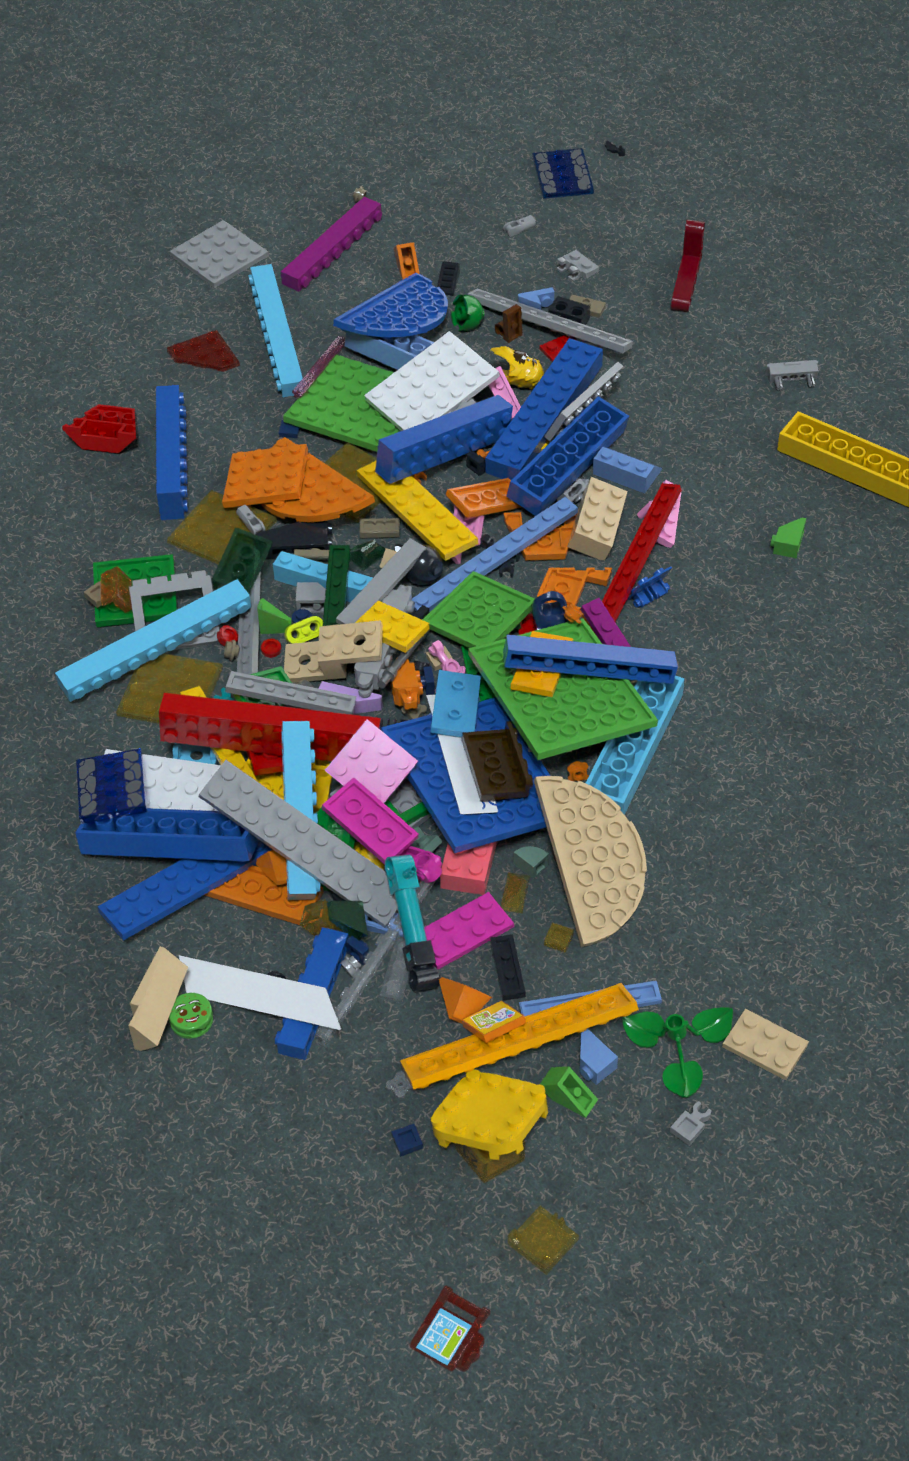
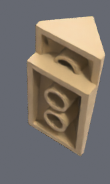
M159 947L130 1002L133 1018L128 1026L134 1049L139 1051L158 1046L188 966L164 947Z

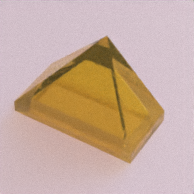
M508 872L501 908L504 911L523 914L530 875Z

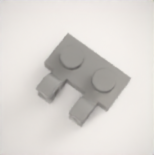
M577 250L557 259V262L561 265L556 269L559 272L569 269L572 275H569L568 279L572 282L580 277L586 279L599 272V267Z

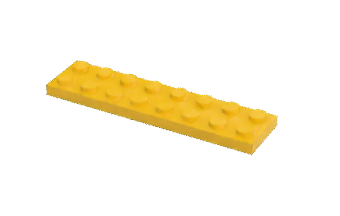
M376 461L357 470V476L429 546L436 549L445 561L478 544V537L413 476L389 484L375 472Z

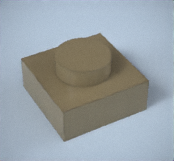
M99 581L85 590L84 596L98 608L112 599L113 593Z

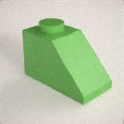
M802 517L778 528L777 535H773L770 546L774 547L773 554L797 559L805 530L806 518Z
M569 1066L551 1067L540 1085L545 1087V1093L551 1100L585 1118L598 1100Z

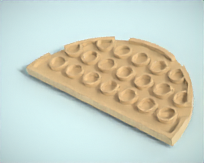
M559 776L535 777L533 781L580 945L584 947L595 944L619 930L632 916L642 898L645 888V873L647 871L643 844L632 821L629 822L620 811L621 807L600 790L581 781L565 780Z

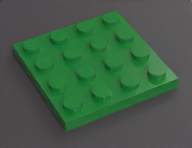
M173 554L94 562V584L100 581L113 593L112 599L98 608L95 607L96 627L134 623L129 587L133 586L132 581L147 578V584H151V578L167 576V580L172 581L171 575L175 574ZM176 591L141 596L145 622L157 621L177 610Z

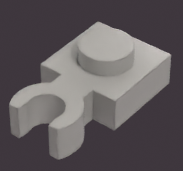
M701 1102L694 1104L692 1114L684 1111L670 1127V1132L689 1146L704 1130L705 1124L702 1122L708 1121L711 1116V1109H708L705 1113L698 1112L701 1108Z

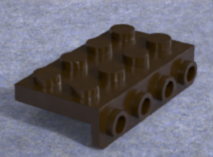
M511 721L505 723V729L462 733L461 739L480 801L528 797L529 789L533 787V778L531 774H528L527 760L523 759L522 745L517 741V730L513 728Z

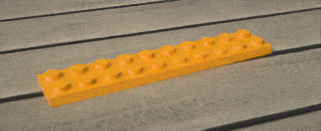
M619 983L525 1016L526 1023L487 1043L477 1036L471 1035L400 1060V1063L413 1090L425 1088L439 1080H448L456 1074L473 1071L476 1067L485 1064H493L504 1057L516 1056L521 1051L538 1048L544 1043L553 1040H561L569 1034L583 1032L589 1027L606 1024L618 1017H626L639 1009L637 1001L623 984Z

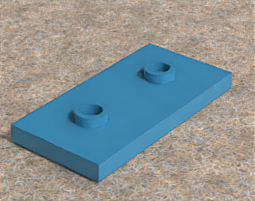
M439 670L430 733L462 737L463 732H475L481 676Z

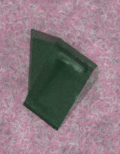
M375 540L357 544L351 548L350 561L364 571L383 558L386 548L379 545Z
M329 901L327 903L329 920L358 941L368 936L363 901Z

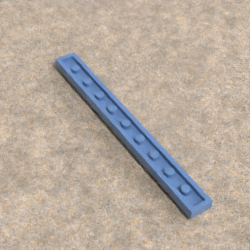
M562 498L412 598V601L415 602L414 610L417 611L424 605L429 608V612L432 611L470 573L474 571L485 576L576 515L578 507L568 498Z

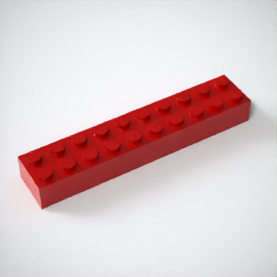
M172 693L163 694L159 709L160 740L163 742L247 752L250 750L255 753L265 752V754L282 756V722L309 721L310 729H314V742H310V748L315 750V760L333 761L367 719L379 729L381 718Z

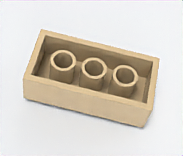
M591 477L583 491L567 547L596 559L605 560L614 543L627 491Z

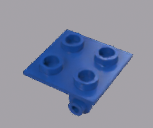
M672 567L665 570L660 568L649 579L647 577L642 578L637 582L638 586L631 590L632 594L628 600L633 598L634 606L642 608L653 602L654 599L656 600L658 597L667 594L670 587L668 583H664L662 580Z

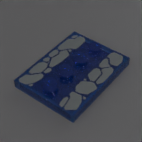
M583 148L533 153V161L543 199L594 194Z
M141 748L76 760L79 819L81 824L147 812Z

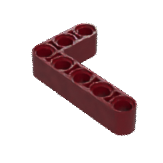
M686 221L683 256L672 296L671 310L689 312L695 289L694 285L696 284L697 273L699 272L700 261L702 260L705 222Z

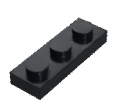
M513 934L490 937L502 1000L526 997Z

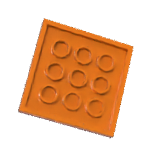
M294 444L292 446L233 453L222 500L224 508L299 499L308 454L307 444Z

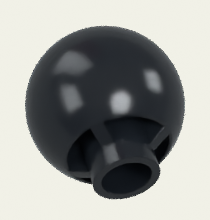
M423 545L426 547V550L419 556L415 565L406 574V577L411 582L418 585L431 584L442 573V558L436 549L428 545Z

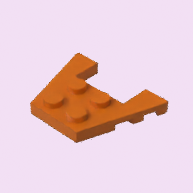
M521 512L504 513L503 519L510 533L522 526ZM576 515L565 521L563 526L556 527L523 549L521 553L525 560L566 559L569 551L567 546Z
M605 567V570H595V568H587L586 570L549 568L537 597L546 592L555 591L563 595L567 601V607L570 604L577 607L586 582L607 586L612 575V568ZM550 600V601H546L545 603H552V602H556V601ZM583 614L581 617L584 618L588 625H590Z

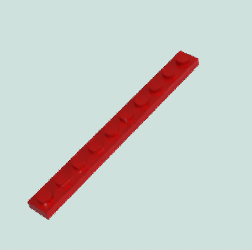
M661 484L602 600V603L615 622L682 491L681 486L678 484Z

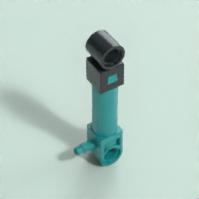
M411 855L391 856L385 860V872L391 896L395 895L405 941V947L402 950L406 969L409 971V985L413 991L437 988L439 986V973L433 965L436 961L431 940L427 941L416 891L419 888L414 859Z

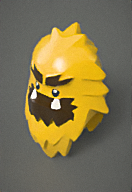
M506 346L491 348L494 354L503 357L510 364V370H503L510 385L532 390L544 375L540 361L529 357L526 352L514 351Z

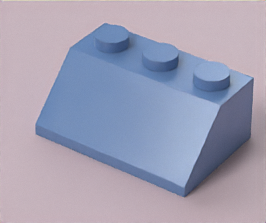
M606 447L600 449L593 461L594 475L642 493H646L662 470L661 467Z

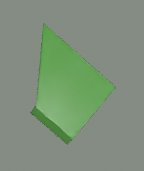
M260 599L257 607L260 634L285 633L286 628L292 624L291 618L265 599Z

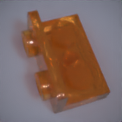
M118 566L101 574V604L105 606L114 602L117 607H120L126 613L132 610L129 587H132V580Z

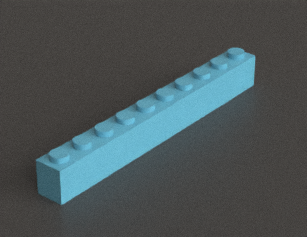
M272 264L250 267L251 275H248L253 297H256L254 298L255 307L259 308L257 313L259 320H262L260 324L264 341L269 343L266 344L268 355H272L269 358L271 367H275L273 368L274 379H278L276 381L277 391H281L283 397L300 395L304 392V381Z
M238 579L57 671L55 674L58 685L70 702L79 699L86 693L101 688L109 681L118 679L123 674L137 669L140 665L150 660H155L159 655L174 650L184 642L191 641L196 636L210 631L213 627L226 623L234 616L245 613L251 608L250 595Z

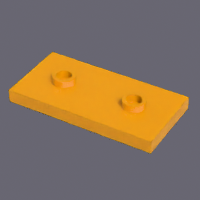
M532 631L530 637L573 641V638ZM517 668L511 682V689L553 697L562 673Z

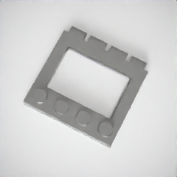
M205 570L191 572L192 578H188L187 573L171 575L172 581H168L167 576L151 578V584H147V578L133 580V586L129 587L135 631L145 627L141 596L201 587L203 596L213 592L210 575L206 576ZM217 625L210 631L196 636L191 641L184 642L174 650L219 643L217 639L219 626Z

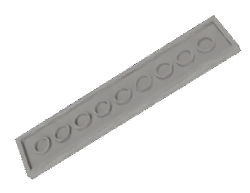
M225 760L199 793V798L384 928L398 910L395 895L391 896L384 870L229 761Z

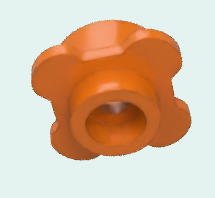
M570 604L568 607H562L565 610L564 616L572 623L574 621L578 624L581 623L579 619L583 614L576 606Z
M580 761L571 763L567 767L569 772L568 780H587L589 777L587 774L588 764Z

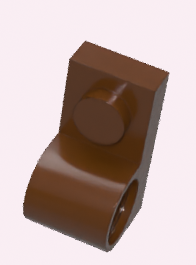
M517 304L503 311V320L495 324L496 334L503 336V339L508 343L522 336L521 307Z

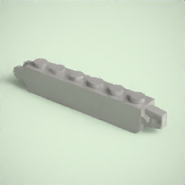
M400 585L397 590L392 589L382 602L405 613H413L415 602L412 601V587ZM382 643L381 660L358 662L355 664V683L359 686V696L368 698L373 689H379L377 683L382 678L384 670L391 666L392 655L397 652L396 648Z

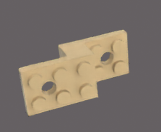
M379 620L320 626L319 641L286 644L284 671L292 683L302 680L318 681L346 678L348 663L381 660L383 624ZM358 640H365L362 645H356ZM310 659L308 664L301 665L303 660Z

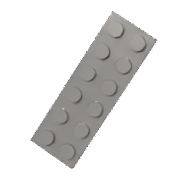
M619 362L613 365L560 413L544 437L551 441L598 396L602 398L603 394L606 395L613 387L611 386L612 382L615 383L620 378L621 374L619 372L624 366Z

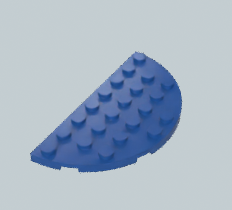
M414 273L335 318L333 326L340 328L344 332L382 337L384 339L427 333L444 321L447 314L448 300L442 289L434 287L430 279Z

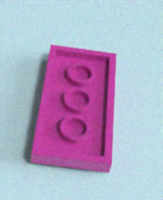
M354 777L322 804L323 811L383 864H385L387 857L399 856L418 839L419 834Z
M487 892L424 927L427 941L431 940L436 961L433 965L439 970L490 941V937H497L514 927V922L492 895Z

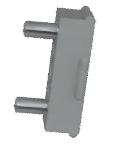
M818 361L767 364L765 375L768 376L769 382H775L777 390L783 388L782 381L807 379L809 387H814V379H817L819 372Z

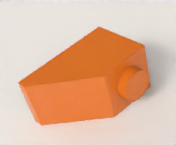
M414 242L396 245L394 247L395 258L402 280L414 273L420 274Z

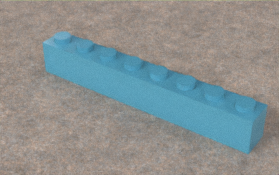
M283 721L281 735L284 801L318 824L317 813H313V805L317 804L316 792H312V784H316V772L311 771V763H315V750L310 748V742H314V729H310L309 721ZM286 859L287 900H314L316 892H320V882Z

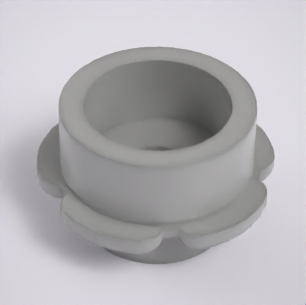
M344 956L345 959L341 962V965L352 977L356 973L360 974V963L353 956L350 958Z

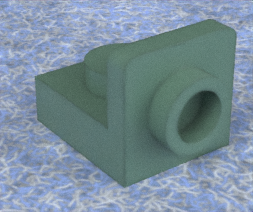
M419 827L413 828L419 836L411 846L432 853L442 843L438 835L427 836L424 835Z

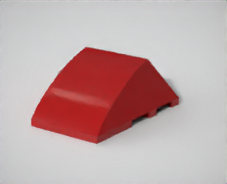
M98 404L86 411L84 417L73 419L71 425L65 424L62 426V430L81 449L119 453L136 439L135 408Z

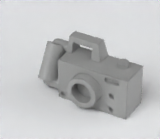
M576 479L557 500L559 501L566 497L571 502L574 501L576 503L582 498V492L587 486L589 479Z

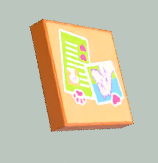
M502 1000L462 1019L463 1027L485 1043L526 1023L523 1014Z

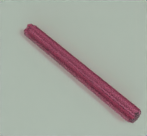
M338 336L293 389L292 393L295 398H301L343 348L345 345L344 336Z

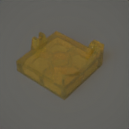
M541 1205L518 1230L514 1228L508 1234V1245L546 1275L579 1240V1235L566 1226L563 1217L558 1219V1213L552 1215Z

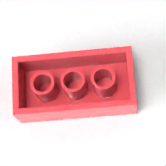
M497 841L458 853H454L448 843L442 865V874L440 875V888L484 895Z

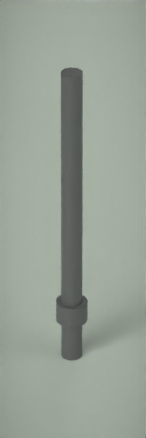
M430 629L406 653L402 652L395 662L384 670L382 678L377 683L380 688H384L388 682L394 680L397 676V671L429 633Z

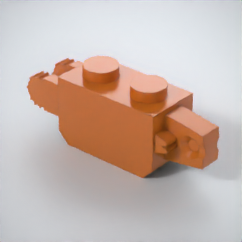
M407 659L397 671V676L390 682L394 704L404 706L405 710L418 708L420 695H423L420 672L415 670L414 662L409 663Z

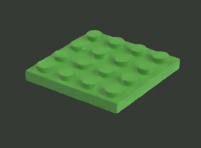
M473 571L422 620L429 623L430 630L472 648L504 639L532 611V603L535 598Z

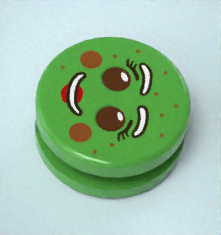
M185 993L176 997L169 1016L173 1032L182 1038L188 1039L204 1035L213 1023L212 1007L209 1000L198 993Z

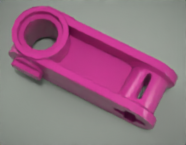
M410 845L399 855H411L413 857L418 880L430 883L437 880L442 874L440 856L430 851Z

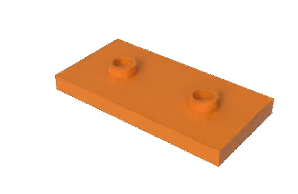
M509 478L451 488L446 491V496L467 518L522 508L506 497L511 481Z

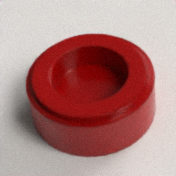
M225 625L217 632V639L220 644L225 646L226 641L236 640L237 642L238 633L233 627Z
M267 639L262 642L261 653L265 657L272 658L281 653V643L278 640Z

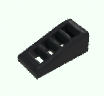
M442 262L437 287H440L445 295L454 296L460 274L459 263Z

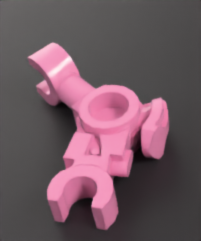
M437 640L432 643L428 650L433 656L438 657L442 663V670L465 674L466 668L464 666L460 667L457 661L452 660V658L448 659L444 653L441 641Z

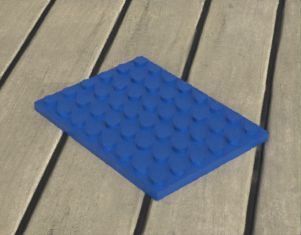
M497 698L478 702L475 731L505 729L507 721H511L513 728H516ZM432 714L381 727L383 733L419 761L407 777L454 853L547 827L534 781L533 787L529 789L528 797L495 800L496 804L488 800L491 805L497 806L498 812L460 814L438 734L430 733ZM516 728L517 741L522 745L523 759L527 760L528 774L532 775L533 780L535 777L551 776L542 762L537 760L533 752H528V745ZM481 801L483 803L482 809H484L485 803L484 801Z

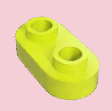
M311 616L291 624L285 630V639L288 643L294 644L304 643L318 637L319 628L323 625V620L320 617ZM311 623L315 624V630L310 629ZM294 630L297 632L296 638L292 637V632Z

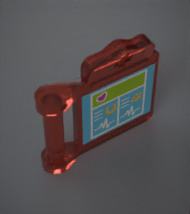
M445 1285L410 1342V1348L449 1371H454L457 1368L465 1372L480 1357V1350L485 1343V1339L478 1331L490 1315L491 1310L484 1306L483 1308L476 1306L453 1293V1289ZM448 1301L473 1315L476 1319L474 1323H471L443 1306Z

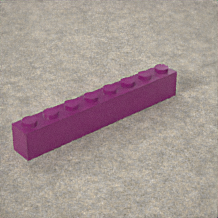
M363 197L281 271L282 284L298 292L304 287L306 288L309 282L317 278L323 269L328 268L334 259H338L345 249H349L351 244L355 240H359L366 230H370L376 221H380L382 217L381 203Z

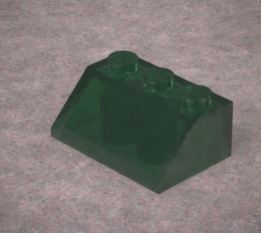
M235 527L212 577L213 588L219 589L238 579L250 595L273 541Z

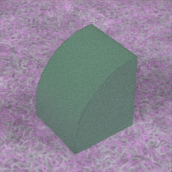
M522 847L514 851L513 864L534 879L548 866L549 854L538 847Z

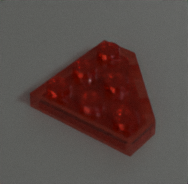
M217 330L167 347V352L175 363H187L201 368L208 367L221 372L240 366L239 360Z

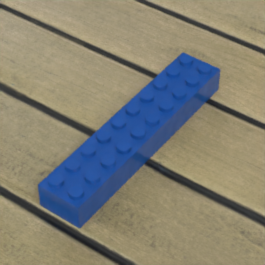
M571 338L568 339L486 456L485 470L487 474L501 479L509 478L512 480L541 452V448L548 440L544 436L560 413L586 391L601 369L603 349Z

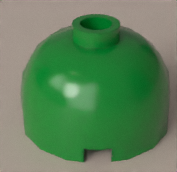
M459 294L455 297L452 304L455 305V311H451L453 325L456 326L458 324L460 328L458 331H471L477 328L484 318V309L480 301L470 295ZM460 321H465L462 326L459 325Z

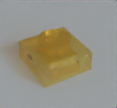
M552 923L544 940V946L566 953L574 935V929Z

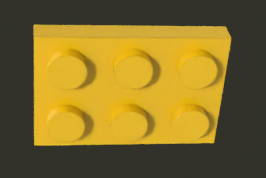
M377 601L355 622L381 620L383 624L382 643L404 653L429 630L428 622L381 601Z

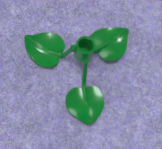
M720 1007L704 1010L693 1018V1027L688 1024V1021H684V1018L679 1014L668 1016L665 1023L663 1018L655 1012H641L623 1017L622 1020L627 1036L639 1047L650 1048L658 1043L659 1037H664L666 1032L670 1039L676 1041L680 1064L672 1063L665 1068L662 1075L663 1082L669 1091L682 1098H687L695 1094L700 1088L703 1081V1072L701 1066L696 1061L684 1063L680 1040L686 1036V1028L695 1036L702 1035L704 1041L708 1043L721 1042L731 1032L733 1009Z

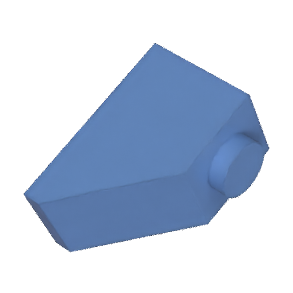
M587 1028V1030L581 1032L580 1073L587 1081L592 1080L597 1085L617 1069L618 1057Z

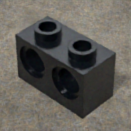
M557 296L548 308V313L586 325L590 320L591 306Z

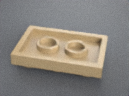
M745 1009L723 1042L722 1047L787 1080L807 1048L809 1041Z

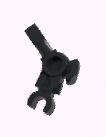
M484 534L480 538L483 542L480 547L484 549L495 544L492 537L488 534ZM520 552L499 566V577H502L504 572H509L510 578H513V559L516 557V562L520 560Z

